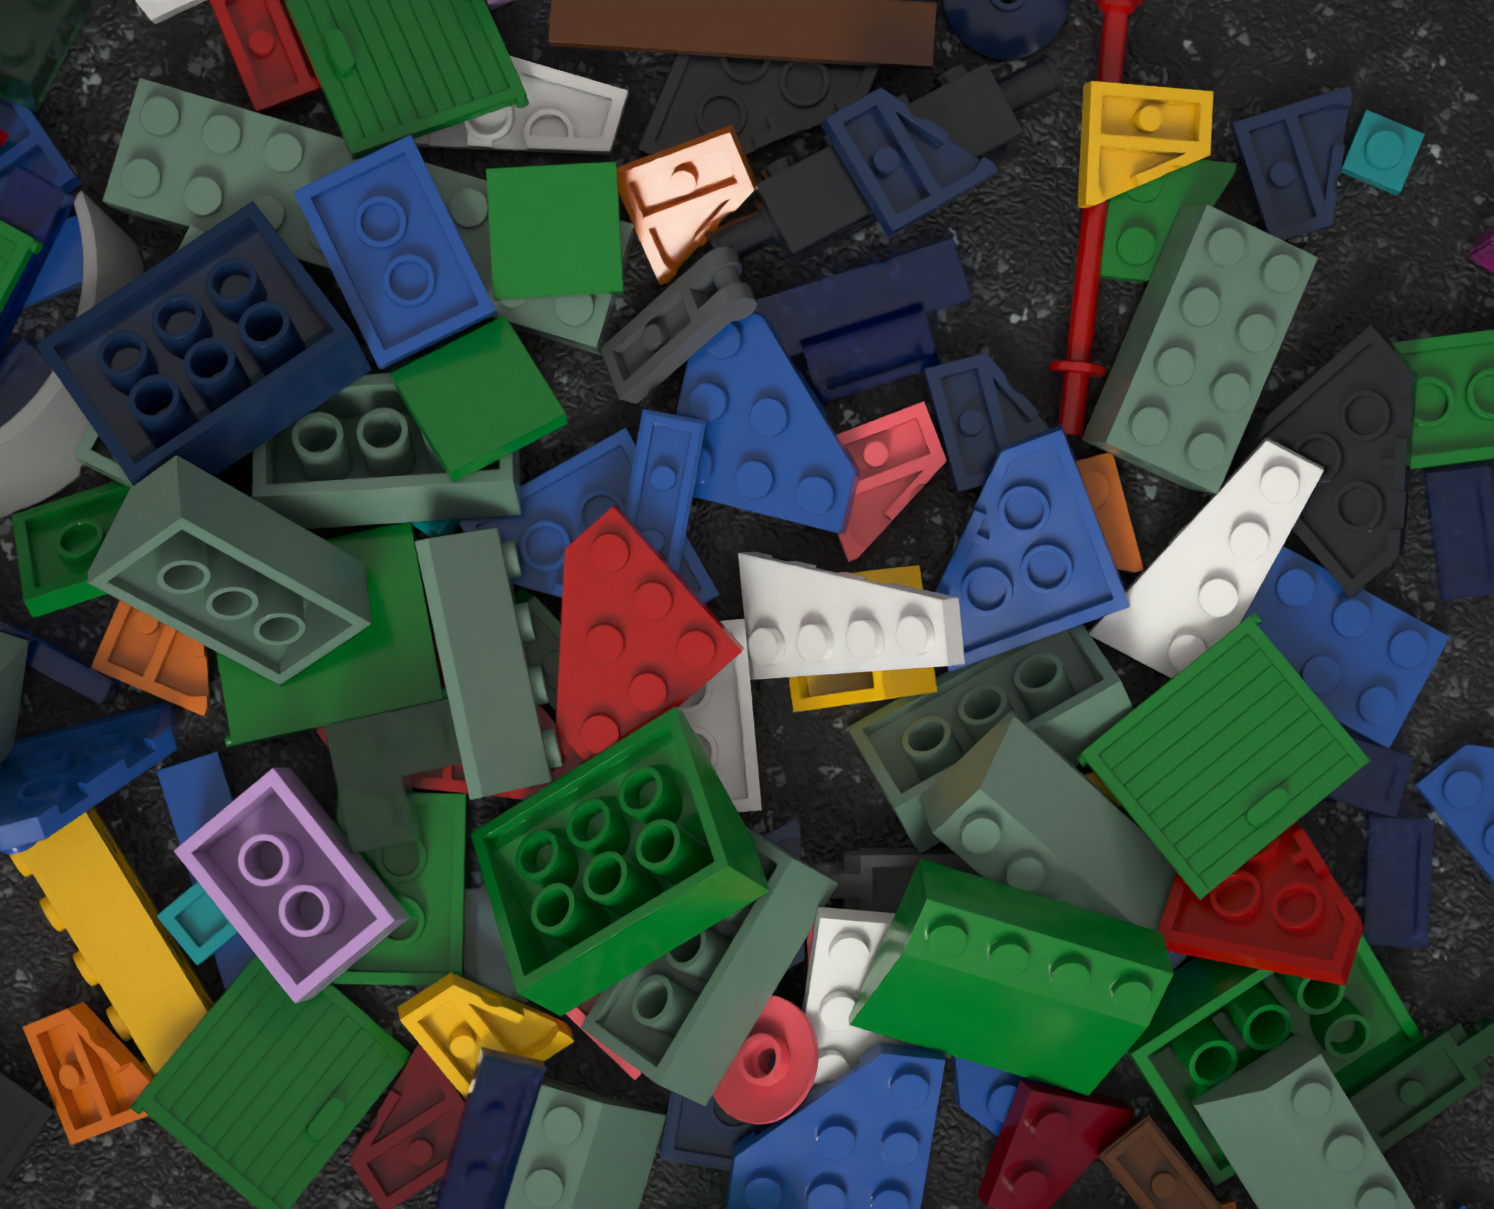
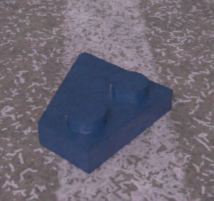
M1350 86L1231 124L1230 129L1264 232L1286 242L1327 229L1333 225L1337 200V180L1339 171L1342 168L1345 148L1343 141L1347 115L1353 96Z

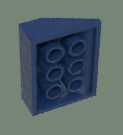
M254 201L36 344L38 350L133 486L176 455L212 476H216L372 370L351 329Z

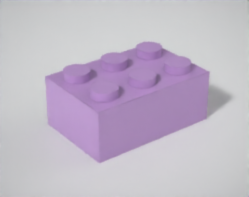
M291 767L272 768L174 850L176 855L294 1003L315 997L410 918Z

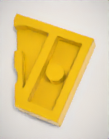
M1090 81L1083 84L1078 207L1089 208L1169 172L1210 156L1213 91Z
M451 972L398 1006L400 1021L472 1108L574 1042L571 1028L566 1022Z

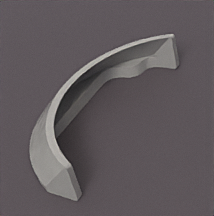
M81 190L72 198L79 221L83 248L82 292L76 318L146 271L137 243L92 198ZM52 371L43 386L24 408L0 427V518L22 510H28L45 502L82 476L85 465L77 462L73 455L90 423L54 371Z

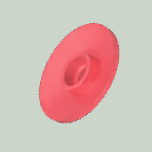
M771 996L713 1093L715 1101L727 1114L742 1122L769 1124L788 1116L803 1102L814 1083L819 1059L816 1033L806 1014L793 1002L782 997ZM776 1053L775 1065L772 1071H770L769 1061L772 1055Z

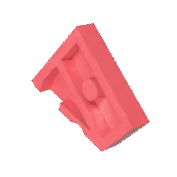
M924 401L837 434L844 449H848L860 469L846 533H837L848 562L858 559L947 461Z

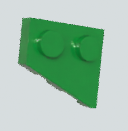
M1200 159L1110 198L1108 201L1100 278L1148 284L1180 207L1205 204L1213 207L1234 176L1237 163Z

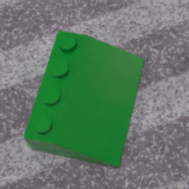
M676 706L470 833L516 992L559 1016L566 1014L770 892L748 829L683 711Z
M920 858L848 1019L850 1026L1089 1096L1148 1028L1174 972L1162 932Z
M1363 934L1346 986L1195 957L1174 971V975L1148 1028L1127 1051L1132 1062L1215 1187L1234 1175L1235 1171L1191 1101L1299 1032L1322 1055L1345 1094L1424 1040Z

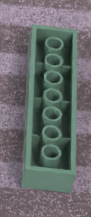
M139 78L103 202L117 212L187 232L190 225H193L206 232L254 201L303 267L333 275L293 191L363 157L352 160L346 143L341 137ZM425 163L498 312L484 320L492 322L505 315L515 330L600 354V348L604 341L617 294L494 301L487 181ZM620 220L622 268L624 274L635 237V230L633 224Z

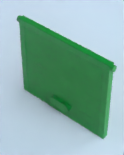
M284 0L352 160L374 153L409 135L415 139L515 104L518 108H524L529 104L527 93L485 0Z
M411 522L398 523L325 539L327 542L365 563L372 624L281 685L216 651L230 734L225 735L227 747H238L448 700L446 687L443 688L427 597L415 545L414 527Z
M1256 613L1247 617L1075 757V760L1082 768L1088 765L1199 900L1371 761L1259 628L1258 625L1262 621Z
M255 954L134 1099L130 1108L139 1115L144 1111L257 1209H290L411 1058L412 1054L331 983L312 999L294 1003Z

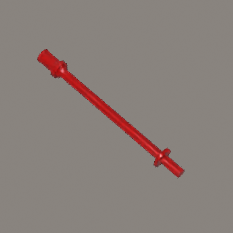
M1093 0L1098 3V8L1103 12L1096 81L1121 83L1128 17L1136 11V7L1143 5V0ZM1109 199L1089 208H1082L1066 359L1050 362V372L1064 375L1059 425H1063L1066 436L1083 437L1089 377H1103L1106 371V367L1091 362Z

